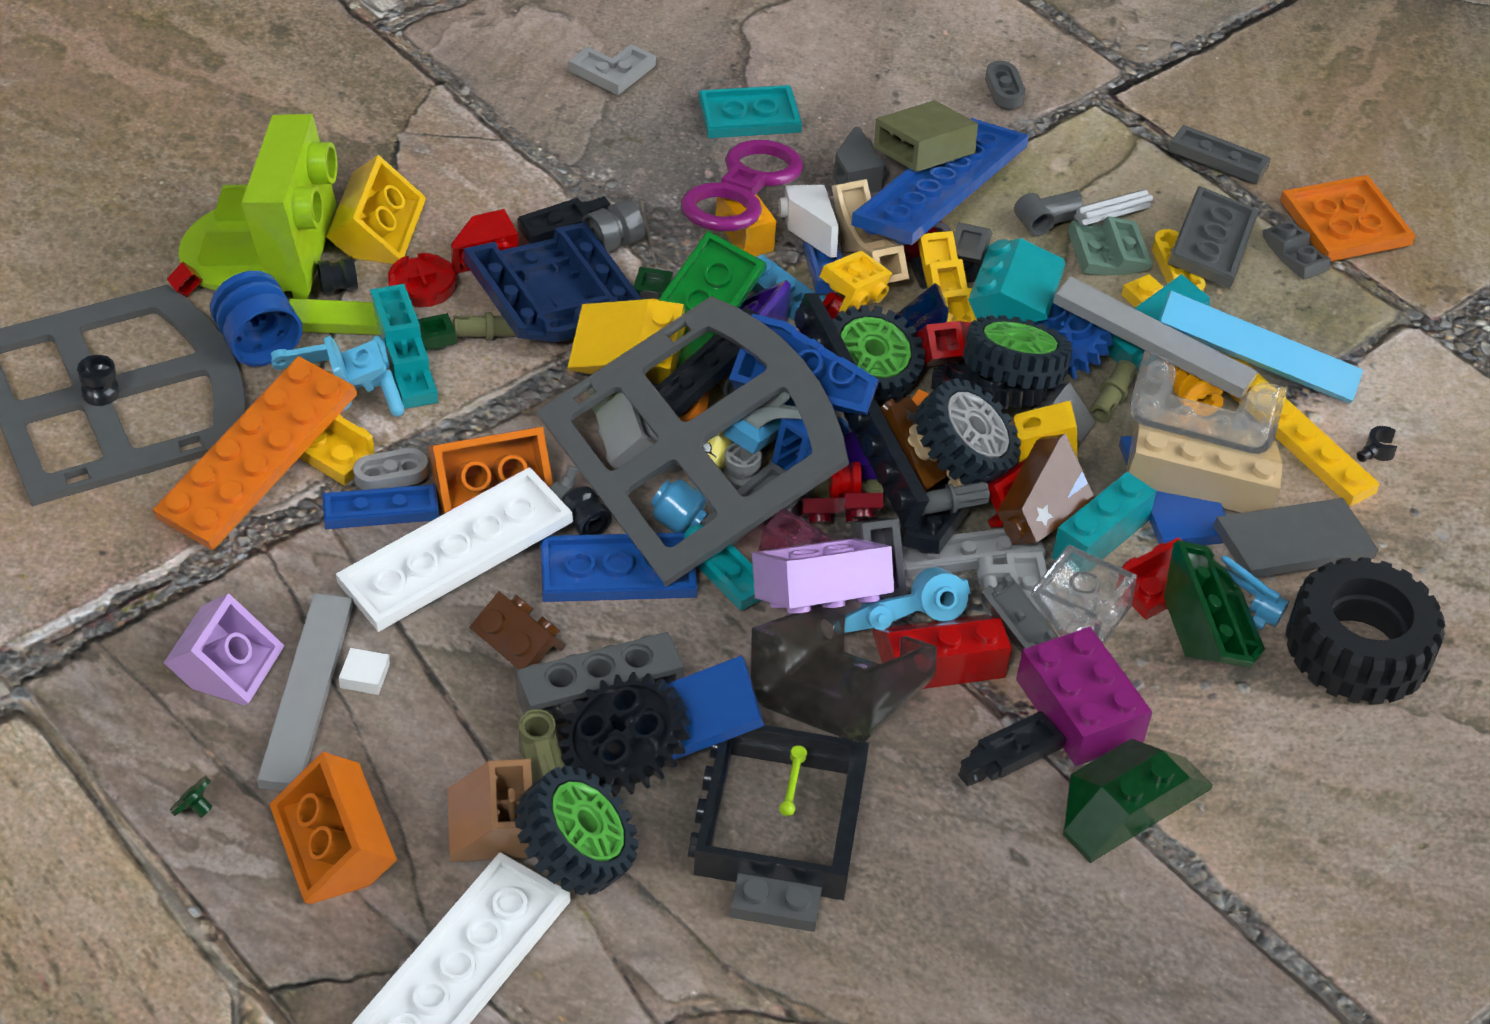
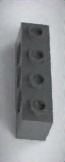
M668 632L647 635L637 640L617 645H608L601 649L581 654H572L562 659L542 664H532L526 668L516 670V696L523 714L532 709H542L549 712L555 719V725L568 722L564 717L565 714L578 712L573 703L575 700L586 702L589 699L585 690L590 689L595 693L600 691L601 680H604L608 686L614 684L615 675L619 674L623 682H627L630 674L635 672L640 681L647 673H650L655 682L663 678L666 684L684 677V665Z

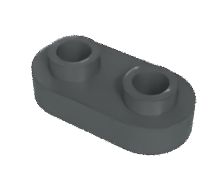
M1006 61L991 62L987 66L985 81L994 102L1006 110L1020 107L1024 102L1026 90L1017 68Z

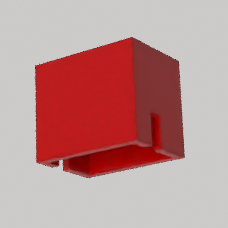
M183 261L167 278L174 290L178 293L180 292L186 298L203 280L193 267Z

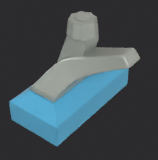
M782 392L728 427L723 436L750 453L755 454L777 439L782 418H802L796 407L784 404L789 400L790 395Z

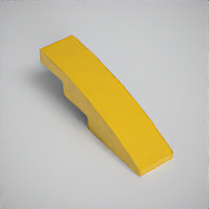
M953 231L924 234L917 242L937 323L977 321L968 301L972 288L967 287L963 260L958 259Z

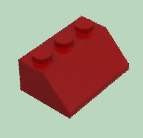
M982 614L959 617L950 621L936 620L889 626L884 630L873 629V636L892 693L1006 677L1012 647L1002 620L999 617Z

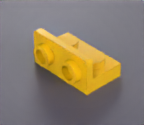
M861 250L824 265L819 277L827 282L833 291L845 296L839 312L843 310L846 313L849 307L855 306L858 311L861 305L869 306L875 302H881L889 291L887 284L892 276V272Z
M339 414L299 458L346 486L354 479L353 467L355 462L363 456L374 454L373 436L365 428L356 426Z

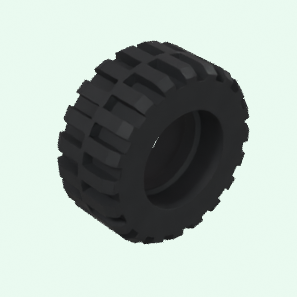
M1364 557L1358 558L1357 561H1352L1351 558L1339 559L1335 565L1329 562L1318 567L1316 571L1311 572L1305 578L1303 585L1300 586L1286 628L1287 647L1290 655L1295 657L1294 663L1301 673L1307 672L1308 680L1316 687L1319 685L1327 689L1326 693L1336 698L1338 695L1347 697L1348 702L1357 704L1361 700L1368 701L1369 705L1382 704L1385 699L1389 703L1403 699L1405 695H1411L1417 691L1421 683L1425 682L1430 674L1445 635L1443 631L1445 620L1440 611L1441 607L1434 595H1428V587L1421 580L1418 582L1413 580L1412 574L1403 568L1399 571L1392 568L1391 563L1385 561L1375 563L1371 562V558ZM1340 621H1357L1368 624L1380 630L1390 640H1374L1359 636L1347 629Z

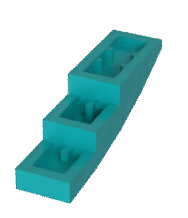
M405 284L370 289L380 335L385 340L389 367L404 409L438 403V391L429 369V358L421 339L420 324Z

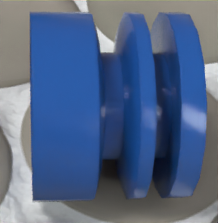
M263 271L242 272L224 281L213 293L210 302L211 317L217 324L219 331L223 334L224 340L232 354L239 362L248 366L272 364L271 352L277 349L292 350L298 345L302 335V322L272 275Z

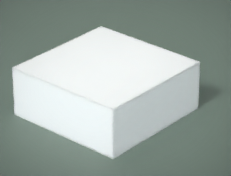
M350 648L339 676L340 688L379 695L390 666L389 655Z

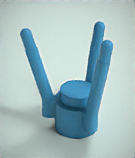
M1222 556V562L1235 572L1233 573L1226 569L1236 584L1255 596L1249 610L1255 613L1252 617L1256 627L1263 630L1267 623L1275 628L1290 601L1281 597L1280 593L1266 586L1228 556Z

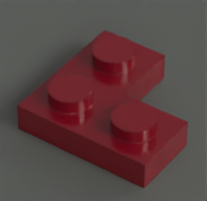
M845 493L840 498H803L799 502L801 504L799 518L809 517L810 524L831 523V517H846V523L873 518L883 508V493Z

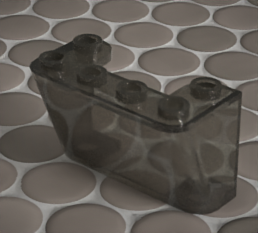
M817 605L811 606V611L792 613L753 627L751 635L750 678L757 702L766 709L836 736L846 738L854 743L866 742L925 687L935 675L937 646L908 636L901 637L900 657L883 664H877L844 652L845 615ZM823 619L827 620L833 628L832 639L825 637L821 630Z

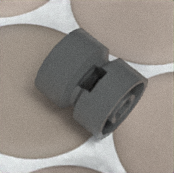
M629 199L608 206L607 210L602 208L584 215L582 222H586L608 253L616 250L619 245H629L643 239L645 236V225L641 212L635 203Z

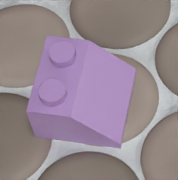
M228 593L200 607L164 661V664L193 690L246 705L251 701L285 645Z

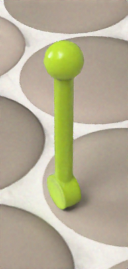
M794 746L790 751V759L793 761L785 800L779 805V812L785 817H789L795 812L793 798L799 769L807 756V750L803 746Z

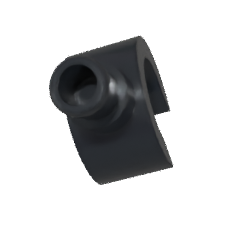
M1376 426L1371 429L1366 445L1361 451L1357 452V459L1360 462H1365L1367 459L1372 458L1380 461L1392 460L1398 446L1382 443H1392L1396 430L1387 426Z

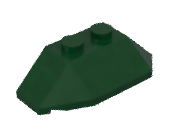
M1177 540L1173 544L1164 600L1185 656L1250 668L1263 653L1265 647L1242 590L1227 570L1213 559L1215 555L1208 546Z
M1131 738L1070 775L1063 835L1089 863H1092L1210 791L1213 784L1185 757Z

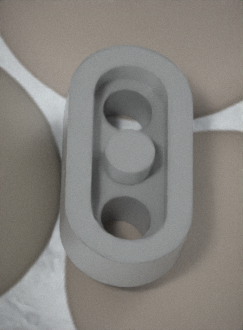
M404 448L366 455L358 459L354 464V481L362 490L418 484L428 475V459L425 453L415 448Z

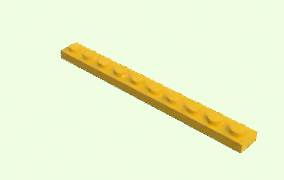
M1148 274L1124 284L1121 295L1130 304L1137 307L1162 289L1163 286ZM1223 353L1224 355L1252 368L1247 362L1236 357H1233L1231 355H1228L1226 353ZM1257 373L1255 380L1241 399L1229 394L1340 498H1343L1350 507L1377 494L1380 483L1259 373Z

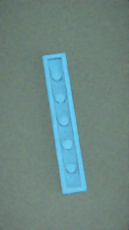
M1173 291L1168 293L1158 320L1211 348L1348 404L1354 400L1363 373L1361 368Z

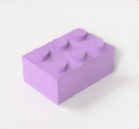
M849 538L752 552L755 598L769 602L771 608L786 607L788 613L811 611L810 605L822 604V607L825 608L842 607L846 605L845 600L855 598L857 602H875L880 600L881 594L894 592L892 548L888 545L858 538Z

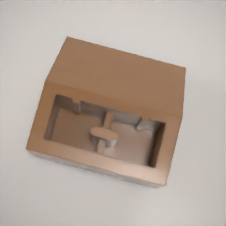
M531 759L487 761L447 788L450 862L493 860L499 852L511 859L528 858L524 851L529 845L528 843H520L518 834L522 829L515 826V819L519 816L515 813L516 806L520 803L518 800L521 795L532 786Z

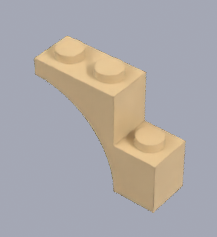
M867 179L832 185L843 252H858L861 250L892 272L888 283L909 279L904 246L902 244H898L893 239L879 234H868L863 229L851 225L852 213L871 199Z

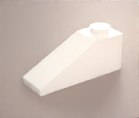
M785 185V197L779 198V217L785 218L788 230L827 256L837 257L838 223L825 185Z

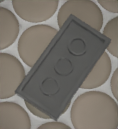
M1198 186L1167 263L1230 289L1259 210Z
M1343 498L1218 516L1213 524V527L1236 563L1256 578L1314 569L1329 562L1335 565L1337 560L1343 558H1351L1352 561H1357L1360 557L1374 559L1378 552V548Z

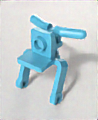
M331 335L324 338L325 344L292 350L277 349L271 352L272 366L276 370L287 368L298 356L311 363L330 360L334 375L355 386V389L364 386L367 392L374 390V387L381 386L393 416L400 417L405 411L393 374L390 370H386L390 364L387 357L385 340L381 336H374L370 342L342 353ZM352 401L345 407L343 411L347 410L352 405Z

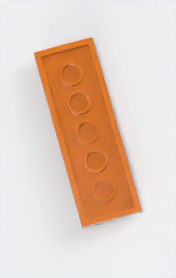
M298 356L152 509L155 517L213 551L357 396L355 386Z

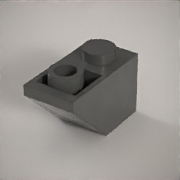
M860 126L854 127L836 152L833 179L836 184L867 179L870 193L879 192L882 188L883 177L886 176L885 162L882 158H879L874 150L871 139L865 136Z

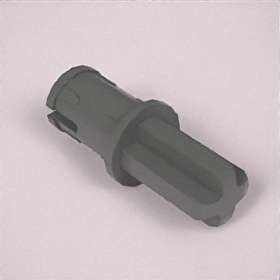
M986 482L953 487L952 484H946L944 489L925 492L929 502L922 516L947 510L952 514L956 513L959 508L986 504L990 498L988 485Z

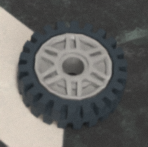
M952 379L951 381L943 382L917 407L916 411L918 413L915 415V422L919 424L916 427L917 434L924 436L920 440L923 447H930L931 450L927 453L932 460L937 458L940 461L937 466L942 471L949 469V477L954 480L960 477V482L963 485L986 482L988 485L1006 474L1018 462L1019 459L1017 458L1021 454V450L1018 448L1021 445L1020 438L1015 437L1018 431L1016 426L1009 425V422L1012 421L1008 413L1003 414L1000 411L1004 407L999 401L994 404L992 402L993 396L988 391L982 394V387L977 384L971 387L970 381L962 380L960 382L959 379Z

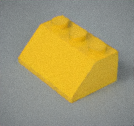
M377 155L352 172L326 237L348 256H352L353 259L393 264L400 258L405 257L426 197L380 155Z

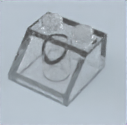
M1068 545L1032 589L1031 596L1060 637L1091 626L1104 644L1132 607L1137 575Z

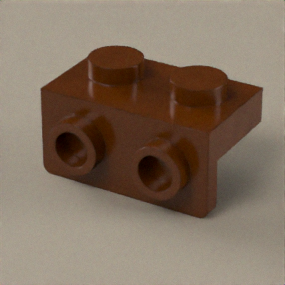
M498 591L469 627L517 669L526 668L532 664H539L552 646L560 651L566 646L556 638L560 630L543 616L538 622L529 614L534 608L516 594L510 600Z

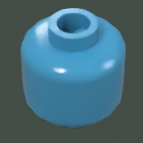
M678 479L673 483L667 480L651 501V505L654 506V518L674 533L685 532L690 526L701 524V521L708 516V513L704 511L707 500L697 489L682 479Z

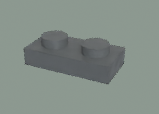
M738 873L730 918L815 932L822 887Z

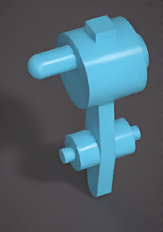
M927 568L914 579L911 594L875 602H863L860 608L837 618L834 626L840 633L871 628L884 630L893 621L915 611L924 612L937 621L953 620L960 616L967 606L968 594H971L968 580L959 578L943 568Z

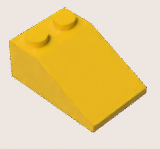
M653 299L582 304L567 367L568 371L587 374L595 373L685 314L684 304ZM685 327L669 338L675 342L684 336ZM681 349L648 370L645 376L654 384L659 385L677 369Z

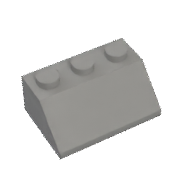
M593 387L588 390L590 397L596 393ZM615 392L592 407L599 424L598 432L604 441L607 451L606 459L613 468L621 467L658 441L657 436L622 392ZM671 465L659 474L683 470L679 465Z

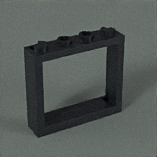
M764 725L758 729L710 746L709 757L715 758L714 766L706 765L702 790L708 791L707 799L699 798L695 823L701 824L699 833H691L688 857L695 858L694 875L736 882L738 873L819 886L822 887L821 897L844 901L870 742ZM798 745L803 746L807 750L806 760L800 766L847 774L832 866L713 846L732 755L792 765L793 761L790 759V751L792 747Z

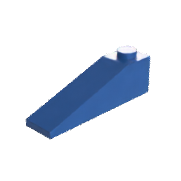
M752 314V317L764 323L783 338L805 361L819 380L834 411L862 415L868 414L879 382L877 378L844 357H839L829 351L823 344L802 334L788 322ZM740 348L729 380L737 390L763 373L767 367ZM791 396L784 403L785 405L795 406Z

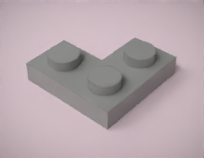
M632 44L613 58L587 46L568 61L569 72L616 95L621 94L656 66L655 55Z

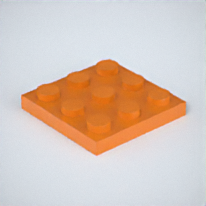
M1368 175L1284 190L1281 195V203L1299 227L1310 233V241L1314 247L1331 258V261L1413 245L1416 235Z

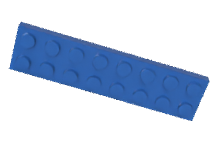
M971 118V120L978 123L974 154L918 172L908 168L852 213L851 225L863 229L868 234H879L891 238L898 244L912 245L1027 147L1029 135Z

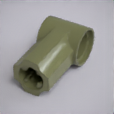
M542 709L527 711L519 720V751L524 759H531L532 785L552 769L564 767L555 733V719L549 712Z

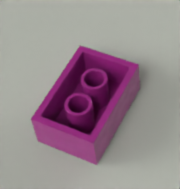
M1091 626L1022 650L1016 681L1036 710L1043 712L1064 735L1066 742L1063 749L1075 766L1095 760L1131 738L1144 742L1152 711Z

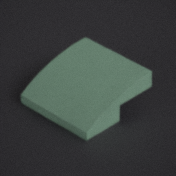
M1107 216L1102 226L1096 224L1080 226L1078 221L1073 220L1067 229L1082 273L1104 276L1126 275L1147 271L1153 266L1136 221Z

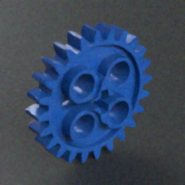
M1054 303L1051 306L1047 320L1034 322L1035 325H1047V330L1055 329L1059 331L1058 335H1064L1067 337V341L1071 342V347L1073 348L1067 374L1073 379H1077L1076 371L1080 369L1083 372L1089 373L1088 364L1100 365L1099 355H1109L1108 346L1114 344L1112 337L1114 334Z

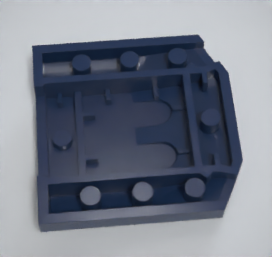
M586 222L555 228L553 239L499 250L496 242L464 248L462 259L517 338L550 342L572 339L575 337L582 304L642 299Z

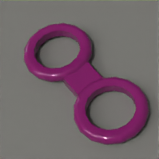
M750 140L738 143L729 149L725 157L728 172L722 177L721 183L701 184L688 190L681 200L682 212L692 223L704 229L723 232L748 228L757 222L762 212L760 201L755 195L763 186H780L797 179L804 167L802 158L793 148L780 142ZM753 154H767L784 160L789 166L775 172H762L746 167L740 160ZM723 197L741 203L746 208V211L734 216H716L700 210L696 204L703 199Z

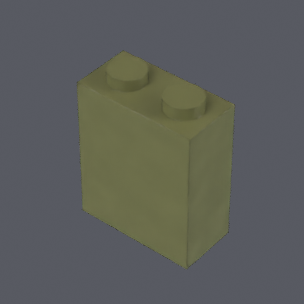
M934 100L876 118L874 148L918 172L974 154L978 123Z

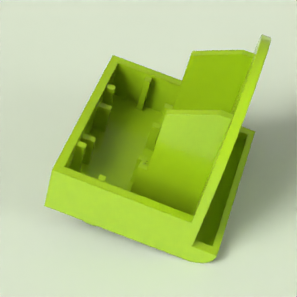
M313 114L272 115L248 185H223L216 209L198 219L184 234L179 246L180 263L182 261L196 270L203 279L199 284L200 286L217 290L224 281L236 274L246 271H263L275 278L282 291H292L294 299H308L317 272V261L321 259L327 239L326 235L337 206L331 185L337 177L336 149L332 142H320Z

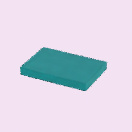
M791 85L698 91V102L708 138L802 133V121Z

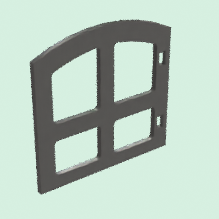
M169 285L0 328V354L47 341L53 342L72 383L70 387L24 400H16L0 365V428L31 506L202 458L246 411L241 374L223 336L199 308ZM158 314L187 340L195 350V353L116 374L115 378L119 386V396L117 399L196 377L207 376L210 379L213 393V425L205 430L145 447L133 448L113 404L94 406L85 402L82 397L77 367L82 359L91 356L82 333L141 316ZM83 411L103 457L99 460L57 472H45L26 426L33 422L69 412ZM197 442L201 444L200 447L180 451V447ZM85 474L89 477L88 479L67 484L66 481L67 479Z
M712 296L536 411L541 421L666 587L849 465L844 437L833 406L819 380L805 361L783 338L764 323L741 309ZM687 325L690 332L675 342L669 338ZM706 332H714L731 341L767 367L763 373L688 422H683L679 419L645 376L648 370ZM593 387L596 393L578 404L575 398ZM622 392L657 436L658 441L621 467L610 471L604 466L573 425V421L613 393ZM786 392L791 396L806 427L812 453L753 494L743 497L706 453L703 445L778 394ZM671 465H679L717 513V516L714 520L675 546L666 547L629 499V494Z

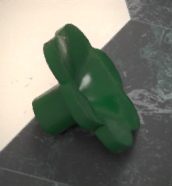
M205 775L195 785L191 786L170 808L171 813L176 816L182 810L191 808L200 818L207 814L213 806L203 797V794L211 780Z

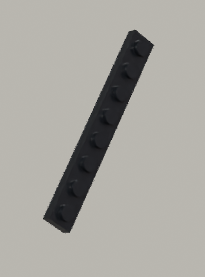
M805 293L799 308L795 312L794 321L796 327L802 334L810 339H815L829 351L839 357H844L856 365L818 293ZM873 397L867 415L843 412L903 527L917 526L929 502V498Z

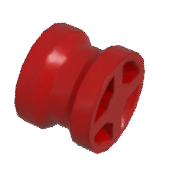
M851 462L828 478L830 498H839L845 493H861L860 462Z

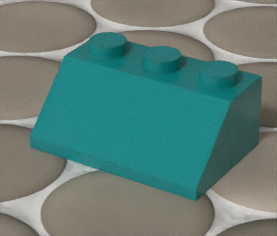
M1022 238L1009 241L1001 239L989 245L968 298L976 319L980 317L986 319L987 316L991 315L998 319L999 315L1007 316L1008 319L1019 317L1024 322L1027 319L1034 322L1047 320L1066 265L1064 259Z

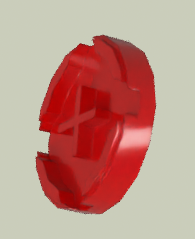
M417 253L418 257L409 259L408 255L392 264L388 271V286L405 284L413 307H432L443 303L453 295L457 287L456 272L453 270V265L439 255Z

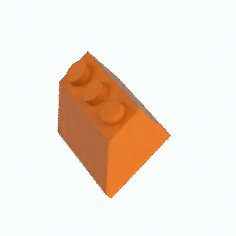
M543 427L427 446L433 481L436 484V492L443 514L529 467L549 488L553 484Z
M322 751L269 804L304 903L313 904L369 887L397 861L368 783L358 762Z

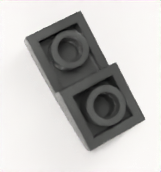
M1284 221L1263 230V237L1273 252L1289 269L1301 278L1306 279L1330 270L1331 258L1319 252L1315 247L1310 246V233L1298 227L1295 223Z

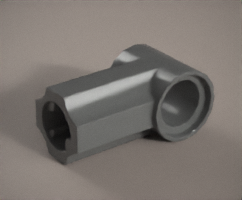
M1078 190L1040 198L1036 193H1028L1019 198L1015 203L1014 213L1031 235L1041 236L1050 231L1054 224L1073 220L1076 209L1084 205L1082 195Z

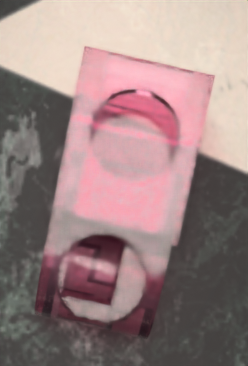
M783 508L764 527L758 551L832 540L819 532L817 528Z

